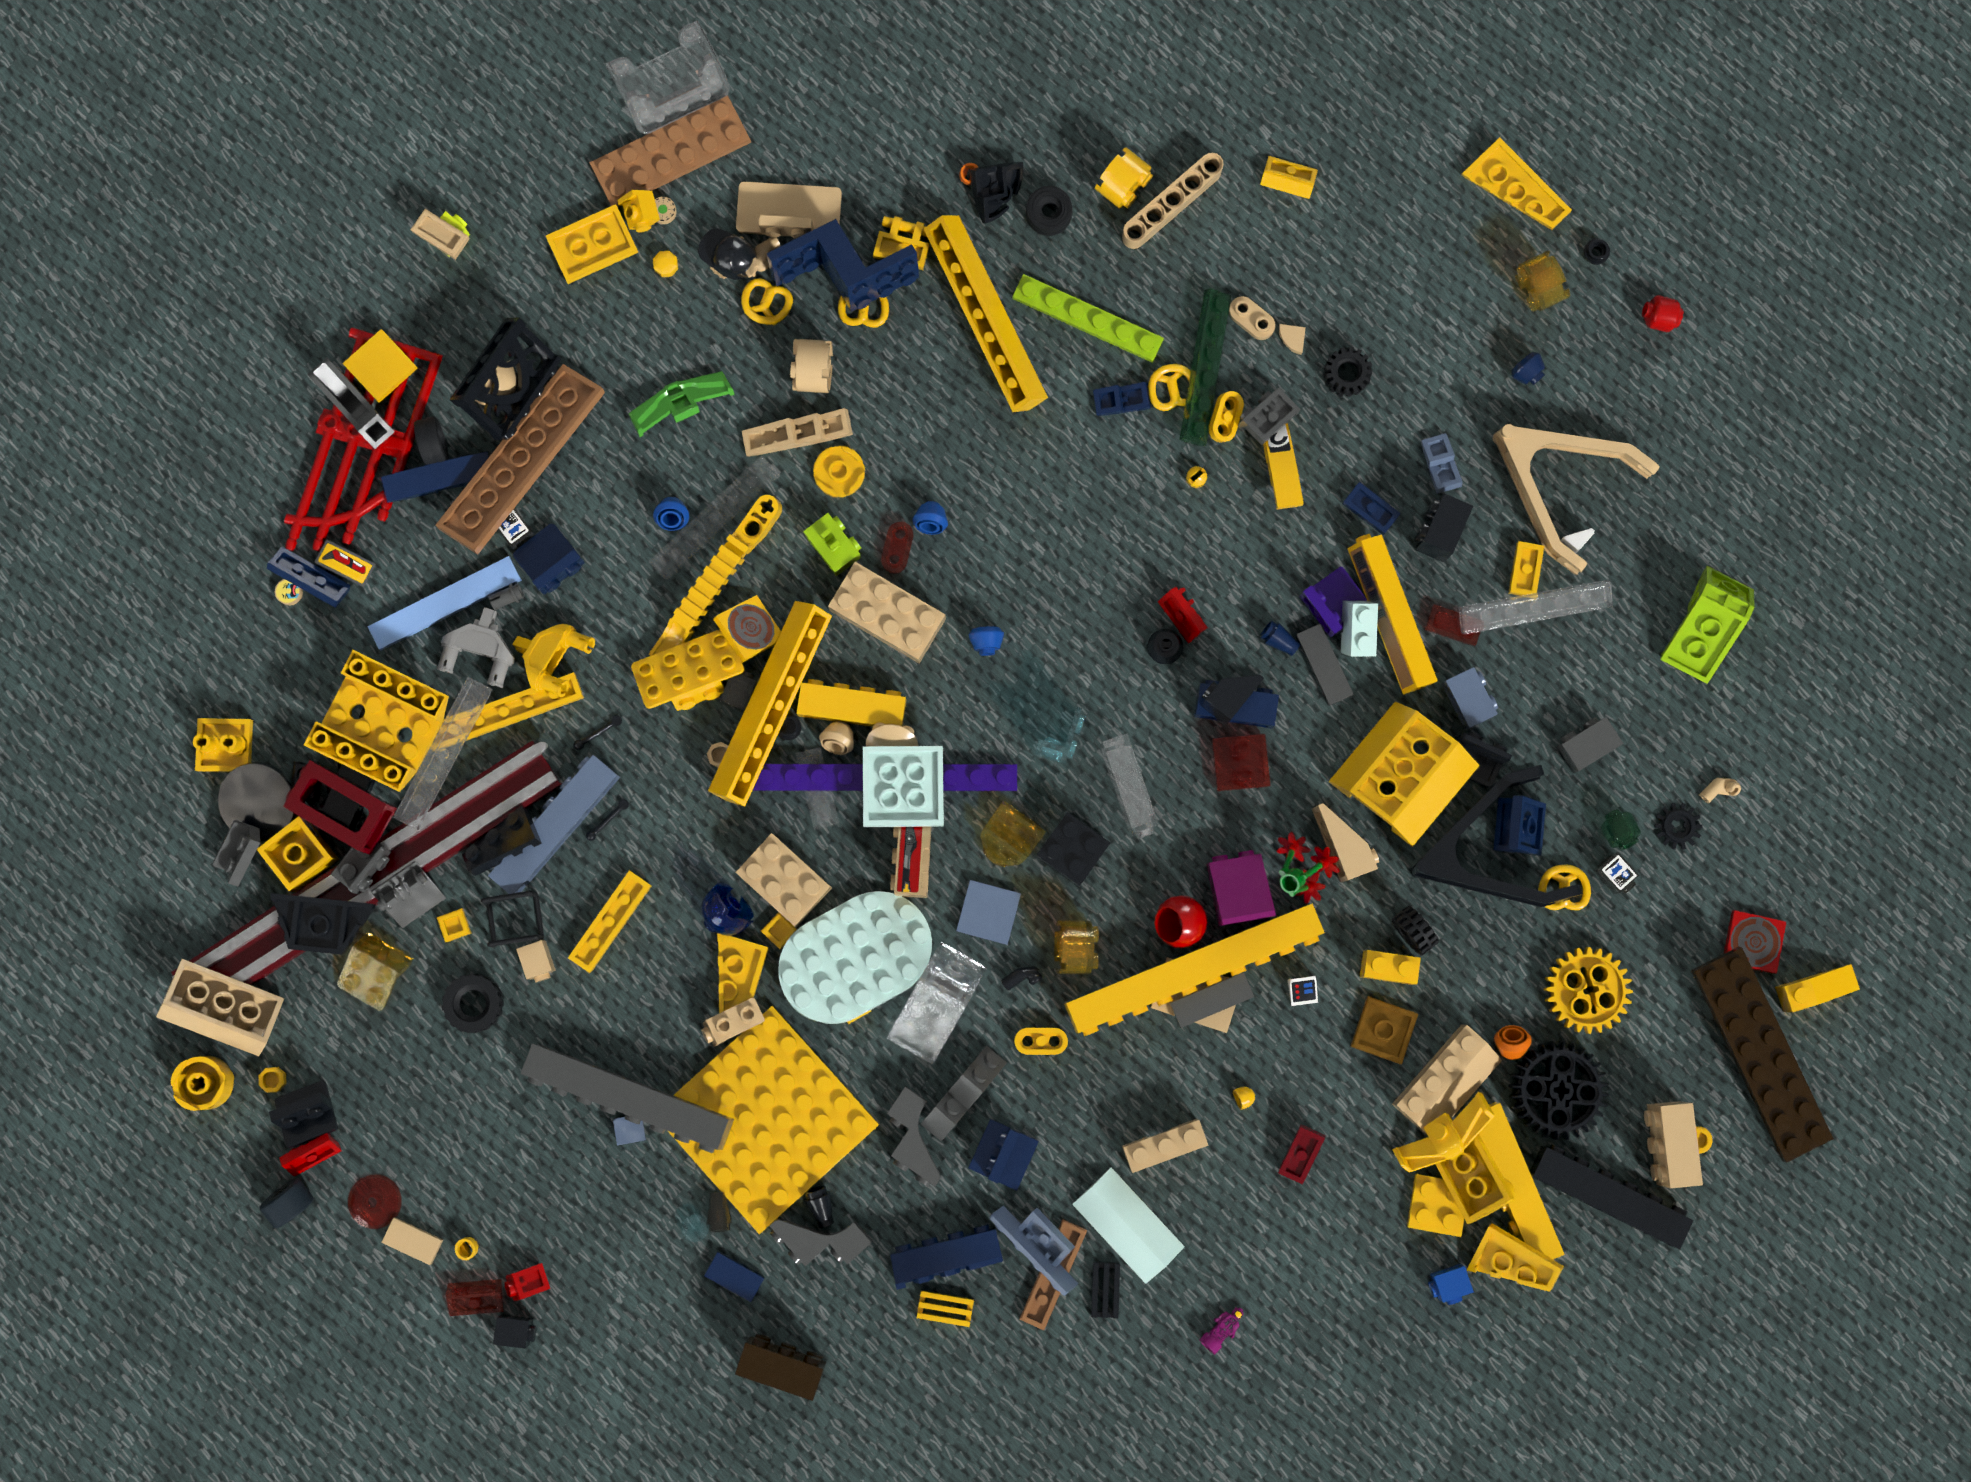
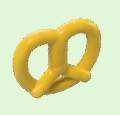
M761 278L750 280L744 287L741 296L744 314L753 321L765 325H776L789 314L793 304V296L787 288L773 286L770 282ZM756 286L765 288L760 304L750 307L749 296L753 288ZM776 293L782 294L785 297L784 307L778 314L773 315L769 307ZM762 312L765 316H761L757 313Z
M840 296L838 302L839 318L849 326L863 324L871 328L879 327L888 318V298H879L881 314L878 319L871 320L868 318L869 305L863 309H858L857 318L848 317L846 314V303L842 296Z
M1168 364L1158 368L1151 375L1148 383V395L1151 404L1156 409L1169 411L1176 406H1189L1196 402L1199 396V385L1190 369L1180 364ZM1168 372H1175L1172 376L1163 375ZM1182 375L1188 379L1191 386V395L1186 399L1180 397L1177 380ZM1157 381L1167 383L1170 396L1169 402L1161 403L1156 396Z
M1565 864L1557 865L1547 869L1543 874L1538 891L1546 892L1551 878L1559 882V889L1569 887L1570 882L1579 878L1583 888V895L1579 902L1574 903L1568 900L1546 906L1545 908L1559 910L1565 907L1575 911L1583 909L1589 903L1591 897L1590 882L1586 874L1578 867ZM1558 873H1571V874H1569L1568 876L1564 877V876H1562V875H1560V874H1558Z

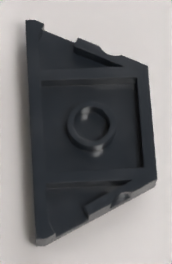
M271 893L270 896L279 916L277 918L280 927L284 930V938L288 949L340 955L346 953L376 905Z

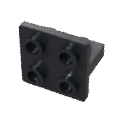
M324 1080L275 1098L276 1109L269 1112L271 1122L282 1129L285 1144L288 1148L316 1139L325 1133L338 1130L327 1083Z

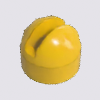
M1199 466L1190 468L1186 475L1187 483L1194 488L1202 487L1207 481L1205 469ZM1201 471L1203 474L1193 481L1191 478Z
M1239 1087L1233 1090V1096L1239 1109L1243 1110L1254 1103L1255 1093L1251 1088Z
M471 1237L459 1240L455 1245L457 1257L462 1260L473 1258L478 1252V1242ZM465 1242H467L470 1245V1247L472 1248V1252Z

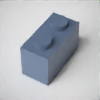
M1474 667L1442 683L1464 730L1498 714L1496 711L1498 709L1496 700L1492 695H1488L1484 687L1486 681L1480 671L1476 672Z

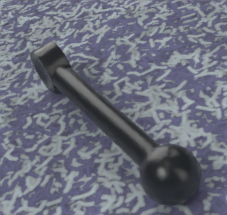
M617 715L613 716L611 722L582 740H576L574 748L581 750L584 744L613 726H620L622 718Z
M625 799L620 800L618 807L593 831L586 833L587 840H595L596 834L621 810H626L629 807V802Z

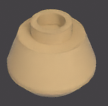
M843 721L830 723L820 733L819 740L822 747L833 754L845 755L854 748L853 731Z

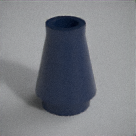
M1271 620L1260 634L1264 644L1285 652L1290 656H1293L1300 646V643L1279 622L1275 623Z

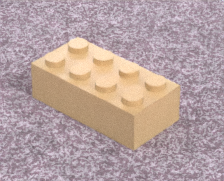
M854 562L828 605L829 611L917 663L921 662L946 620L944 613L857 562Z

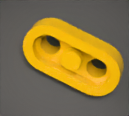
M1235 391L1222 393L1217 398L1209 424V434L1216 442L1230 441L1236 434L1244 408V401L1241 395ZM1226 401L1230 403L1229 410L1225 406ZM1219 425L1223 428L1222 434L1218 432Z
M1023 1028L1017 1032L1014 1043L1017 1050L1026 1055H1057L1066 1049L1068 1038L1065 1032L1058 1028ZM1025 1036L1032 1037L1033 1043L1031 1046L1023 1044L1022 1040ZM1052 1036L1059 1038L1057 1046L1050 1045L1049 1039Z

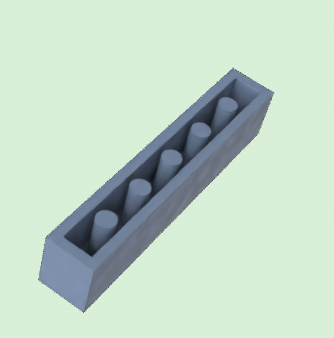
M592 755L590 758L588 756L585 757L577 767L579 770L573 778L568 777L560 786L562 791L556 798L551 797L544 804L542 809L545 811L538 818H532L542 844L536 847L529 845L523 848V853L515 857L511 854L503 858L501 864L490 869L492 872L488 876L508 894L523 891L619 780L620 776L595 755Z

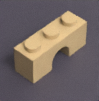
M1194 1119L1172 1127L1165 1132L1122 1145L1130 1171L1134 1173L1206 1147L1208 1143L1200 1120Z

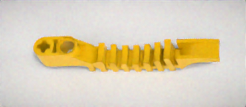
M763 495L757 499L732 535L729 534L726 538L728 541L720 546L718 554L712 557L710 565H706L702 576H699L695 581L697 582L695 586H691L687 597L682 599L681 606L675 609L673 612L674 616L669 619L663 634L650 651V656L689 641L695 632L692 627L699 626L703 620L699 617L707 614L709 610L706 607L712 606L715 601L712 598L720 594L722 591L720 587L728 583L729 579L727 577L730 574L734 575L737 571L735 566L743 564L745 555L749 554L766 537L780 517L782 505L778 499L771 495ZM772 503L773 512H766L764 505ZM757 522L760 530L756 535L750 536L748 527L751 523Z

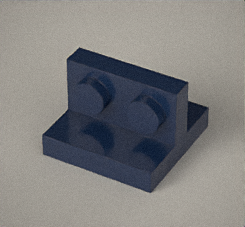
M1525 796L1498 798L1493 850L1541 856L1546 803Z
M990 1119L968 1168L988 1177L989 1180L995 1183L999 1182L1014 1190H1018L1039 1141Z

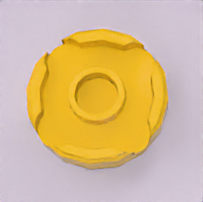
M835 446L825 449L818 455L814 463L813 472L817 486L825 494L832 497H846L853 494L861 487L865 478V467L862 458L855 450L846 446Z

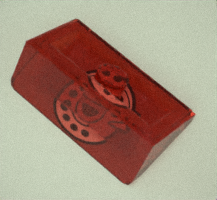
M502 1279L448 1283L445 1295L450 1316L504 1311Z

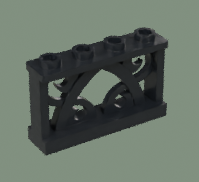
M519 317L505 318L450 398V401L457 407H461L494 440H507L516 433V426L530 412L531 404L535 398L542 394L547 380L556 373L557 365L561 358L539 340L526 327V323ZM519 336L529 347L523 350L517 337ZM531 352H536L541 358V362L535 370L532 365L537 360L526 359V356ZM506 353L509 355L508 358L514 356V359L509 362H505L503 358ZM516 365L518 390L508 395H497L499 381L495 373L496 368H510ZM490 380L492 387L486 388L485 384ZM474 400L486 403L484 412L473 403ZM493 404H496L494 407L496 417H499L500 411L505 413L499 424H496L491 418Z

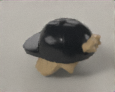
M717 228L708 231L701 239L698 254L710 266L714 274L723 279L730 278L733 280L755 277L760 264L754 247L744 240V237H738Z

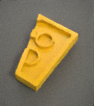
M717 932L719 1013L750 998H754L769 947Z
M1492 1223L1481 1240L1467 1271L1490 1274V1277L1498 1279L1501 1277L1517 1281V1284L1550 1292L1564 1266Z

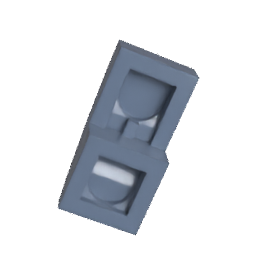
M1447 434L1421 440L1436 493L1462 487L1463 482L1455 464V454Z

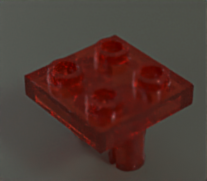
M1265 734L1212 739L1217 792L1270 787Z

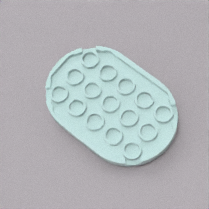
M883 891L858 895L804 924L790 936L783 947L779 960L778 972L782 991L790 1005L808 1019L825 1024H839L851 1021L905 992L921 978L928 966L932 951V937L929 925L921 911L902 896H895L894 893Z

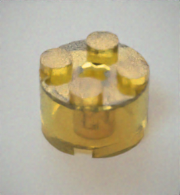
M1548 250L1520 263L1516 269L1518 274L1515 275V279L1521 290L1526 288L1529 294L1526 300L1532 312L1536 310L1543 311L1570 297L1569 288L1564 290L1562 283L1566 282L1564 273L1554 256L1549 257L1550 251Z
M1058 920L1056 925L1061 926L1060 931H1055L1054 962H1060V968H1056L1057 974H1091L1092 969H1098V953H1094V942H1098L1099 939L1098 926H1092L1091 921Z

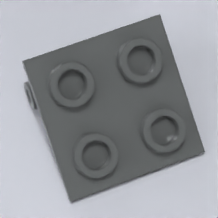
M416 861L371 891L378 900L377 904L382 911L386 909L402 928L446 899L445 895Z

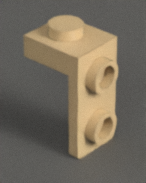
M750 998L703 1022L704 1028L701 1031L706 1042H712L713 1046L716 1047L726 1040L763 1023L765 1019L755 998Z

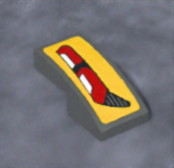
M327 539L314 563L361 587L365 586L376 565Z

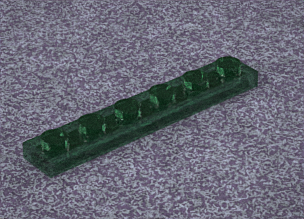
M1211 288L1204 290L1179 439L1197 446H1206L1231 300V295Z

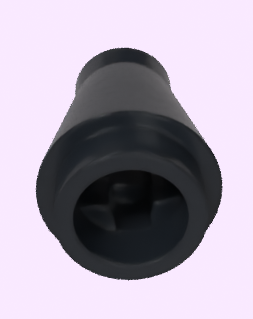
M818 1186L806 1191L805 1202L817 1221L818 1227L824 1228L832 1225L834 1221L830 1191H827L826 1186Z

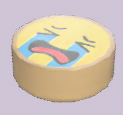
M285 579L278 582L275 587V597L284 605H295L302 598L303 590Z

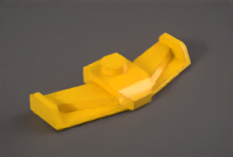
M1478 1092L1454 1120H1452L1449 1114L1444 1113L1423 1127L1428 1135L1427 1138L1396 1147L1392 1150L1401 1167L1409 1173L1448 1159L1453 1160L1464 1153V1149L1495 1115L1484 1095Z

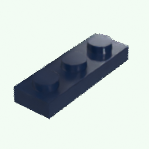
M281 547L269 560L266 568L335 608L347 595L351 586L284 547Z

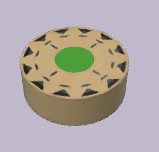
M667 197L656 198L655 203L660 218L657 223L668 224L672 222L677 213L674 202Z

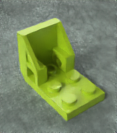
M1706 566L1688 604V613L1661 654L1660 660L1708 684L1751 617L1755 608L1754 589Z

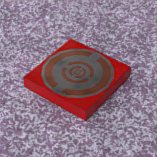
M1732 910L1724 953L1738 946L1742 947L1752 969L1777 974L1786 921Z

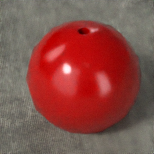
M1172 896L1160 904L1155 915V929L1159 937L1167 945L1175 948L1190 947L1201 940L1206 931V912L1194 898Z

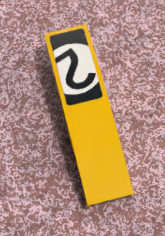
M1287 423L1263 444L1277 510L1303 506L1304 504L1294 449Z

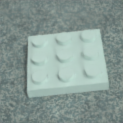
M943 746L863 747V827L944 826Z

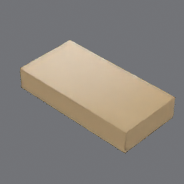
M424 209L411 228L412 233L455 260L470 239L468 235L427 209Z
M396 1217L392 1219L382 1240L383 1244L428 1265H432L443 1242V1239Z

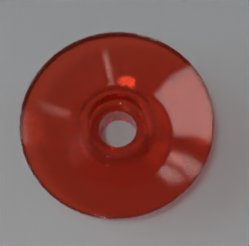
M369 1175L360 1179L352 1187L348 1197V1208L352 1218L361 1226L370 1229H378L389 1225L392 1219L398 1216L402 1204L401 1193L397 1185L391 1179L382 1175ZM371 1197L377 1200L375 1207H371L368 1203Z

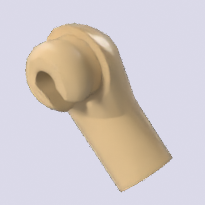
M771 237L755 247L757 260L760 264L757 271L763 272L769 268L766 253L781 246L777 237Z
M1715 778L1699 796L1706 803H1710L1718 794L1738 795L1741 791V786L1736 780L1731 778Z

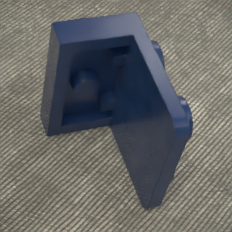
M554 524L546 526L513 553L516 561L543 595L557 589L562 580L576 574L585 563Z

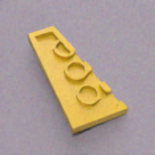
M1500 137L1462 173V176L1551 230L1572 211Z

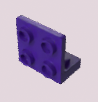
M1339 567L1314 586L1311 585L1299 596L1318 623L1321 624L1329 638L1343 630L1342 601H1367L1343 567Z

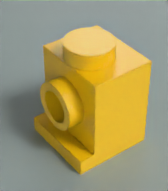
M631 190L617 200L618 205L623 206L628 229L636 230V232H645L650 230L651 226L660 220L653 191Z

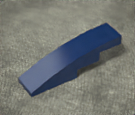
M488 452L432 463L383 476L380 480L386 502L401 501L465 486L489 458Z

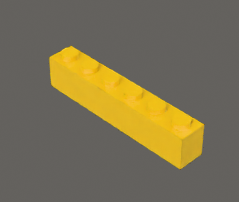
M1494 1102L1489 1104L1495 1117L1484 1127L1479 1135L1501 1174L1512 1183L1515 1190V1199L1501 1208L1503 1212H1508L1511 1219L1508 1222V1227L1513 1236H1518L1521 1241L1551 1259L1563 1256L1565 1254L1501 1103Z

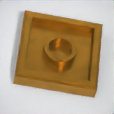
M1367 996L1350 1047L1402 1065L1418 1014Z

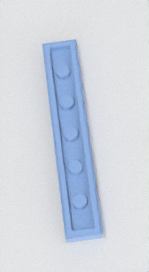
M508 556L369 625L368 629L378 649L381 651L487 598L490 594L508 588L509 584L513 583L514 585L522 580L511 557Z

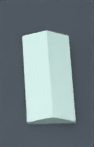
M1109 1168L1072 1204L1145 1284L1162 1271L1185 1247L1112 1168Z

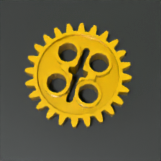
M1586 947L1584 954L1580 948H1576L1574 950L1575 956L1570 952H1565L1566 961L1557 958L1556 962L1559 968H1549L1554 976L1545 977V980L1551 983V987L1544 988V991L1551 992V996L1546 998L1545 1002L1554 1003V1006L1549 1011L1559 1012L1556 1020L1566 1019L1565 1028H1570L1575 1024V1032H1580L1584 1026L1586 1034H1591L1593 1027L1597 1033H1601L1602 1025L1607 1029H1611L1612 1024L1610 1020L1620 1023L1621 1020L1617 1014H1627L1626 1009L1622 1006L1623 1004L1632 1003L1625 996L1626 994L1633 993V990L1625 987L1632 980L1623 979V975L1628 970H1619L1617 968L1621 961L1615 960L1611 962L1612 953H1607L1602 957V949L1600 948L1596 949L1593 954L1591 947ZM1582 967L1585 969V978L1581 973ZM1595 967H1599L1603 972V977L1599 982L1592 976ZM1570 973L1577 977V985L1574 988L1569 987L1566 981ZM1587 986L1593 987V992H1590V995L1583 992V989H1586ZM1603 993H1606L1610 998V1003L1605 1008L1599 1003V998ZM1577 999H1580L1584 1004V1010L1580 1014L1576 1013L1573 1008V1004ZM1592 1004H1593V1006L1595 1007V1010H1596V1013H1595V1014H1593L1592 1011H1591V1009H1592Z

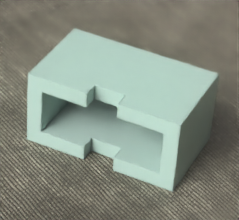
M1342 601V654L1351 657L1376 656L1378 603L1370 601Z

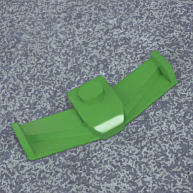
M723 371L683 381H675L666 385L661 391L629 413V417L639 437H642L644 432L669 414L673 416L677 423L700 412L696 402L728 394L732 396L734 391Z

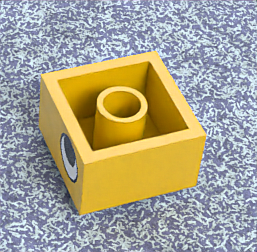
M300 816L257 848L259 854L287 890L291 892H297L339 860L314 826Z

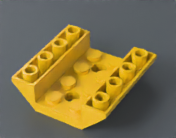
M352 650L341 671V674L346 677L322 723L315 722L304 746L401 792L418 772L443 723L449 696ZM357 705H363L365 708V714L360 719H354L352 716V710ZM404 728H410L412 731V738L408 742H401L399 739V733Z
M1394 702L1333 775L1329 783L1347 797H1355L1392 826L1391 831L1413 847L1477 770L1479 764L1458 741L1417 710ZM1417 742H1425L1429 750L1425 754H1418L1414 751L1413 746ZM1391 782L1395 786L1394 793L1390 795L1383 794L1380 791L1381 784Z

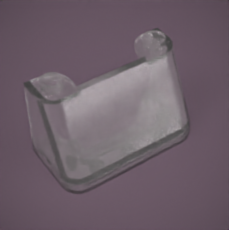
M698 20L684 26L679 31V47L648 62L634 67L630 59L620 57L605 64L633 123L640 133L649 134L728 95L730 91L729 82L719 57Z

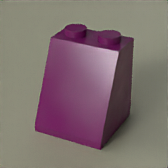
M1254 850L1239 852L1238 858L1228 859V855L1212 857L1213 862L1207 864L1218 927L1276 916L1261 854L1254 855Z

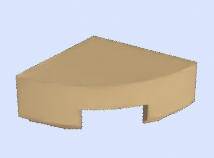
M1280 324L1279 335L1284 344L1292 352L1302 355L1306 327Z

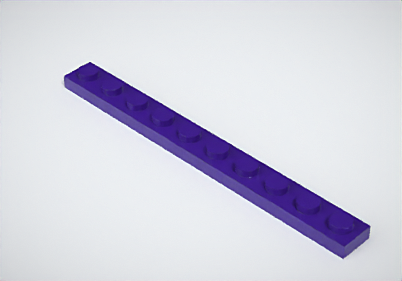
M764 764L753 791H863V764ZM943 764V791H1017V764Z

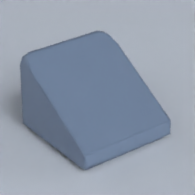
M625 1117L613 1119L617 1146L646 1140L643 1121H640V1124H635L625 1120Z

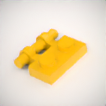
M884 216L882 226L891 228L890 233L879 231L873 258L882 260L912 244L917 252L918 269L923 270L930 247L929 243L921 241L922 236L927 237L924 231L925 223L916 222L914 224L902 221L901 217L894 216V218ZM899 231L912 233V239L898 236Z

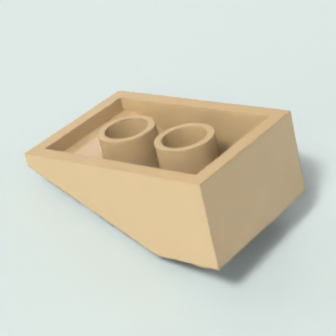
M1324 803L1312 809L1326 847L1330 848V856L1339 857L1335 864L1340 869V872L1337 874L1341 883L1378 869L1376 864L1379 863V858L1374 848L1370 849L1368 843Z

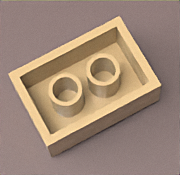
M772 833L736 871L746 883L795 927L806 918L832 889L830 885Z
M1677 1101L1647 1104L1648 1110L1644 1111V1121L1646 1126L1650 1127L1651 1137L1647 1139L1649 1153L1653 1154L1654 1164L1650 1167L1653 1181H1656L1657 1185L1667 1188L1703 1185L1693 1103Z

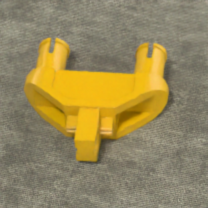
M558 624L537 633L532 640L517 636L512 645L517 652L523 654L522 658L524 659L526 674L531 688L535 691L546 690L559 697H563L565 692H562L561 689L566 692L568 691V681L551 675L569 647L589 654L592 650L587 648V646L594 648L595 639L576 632V629L571 625Z

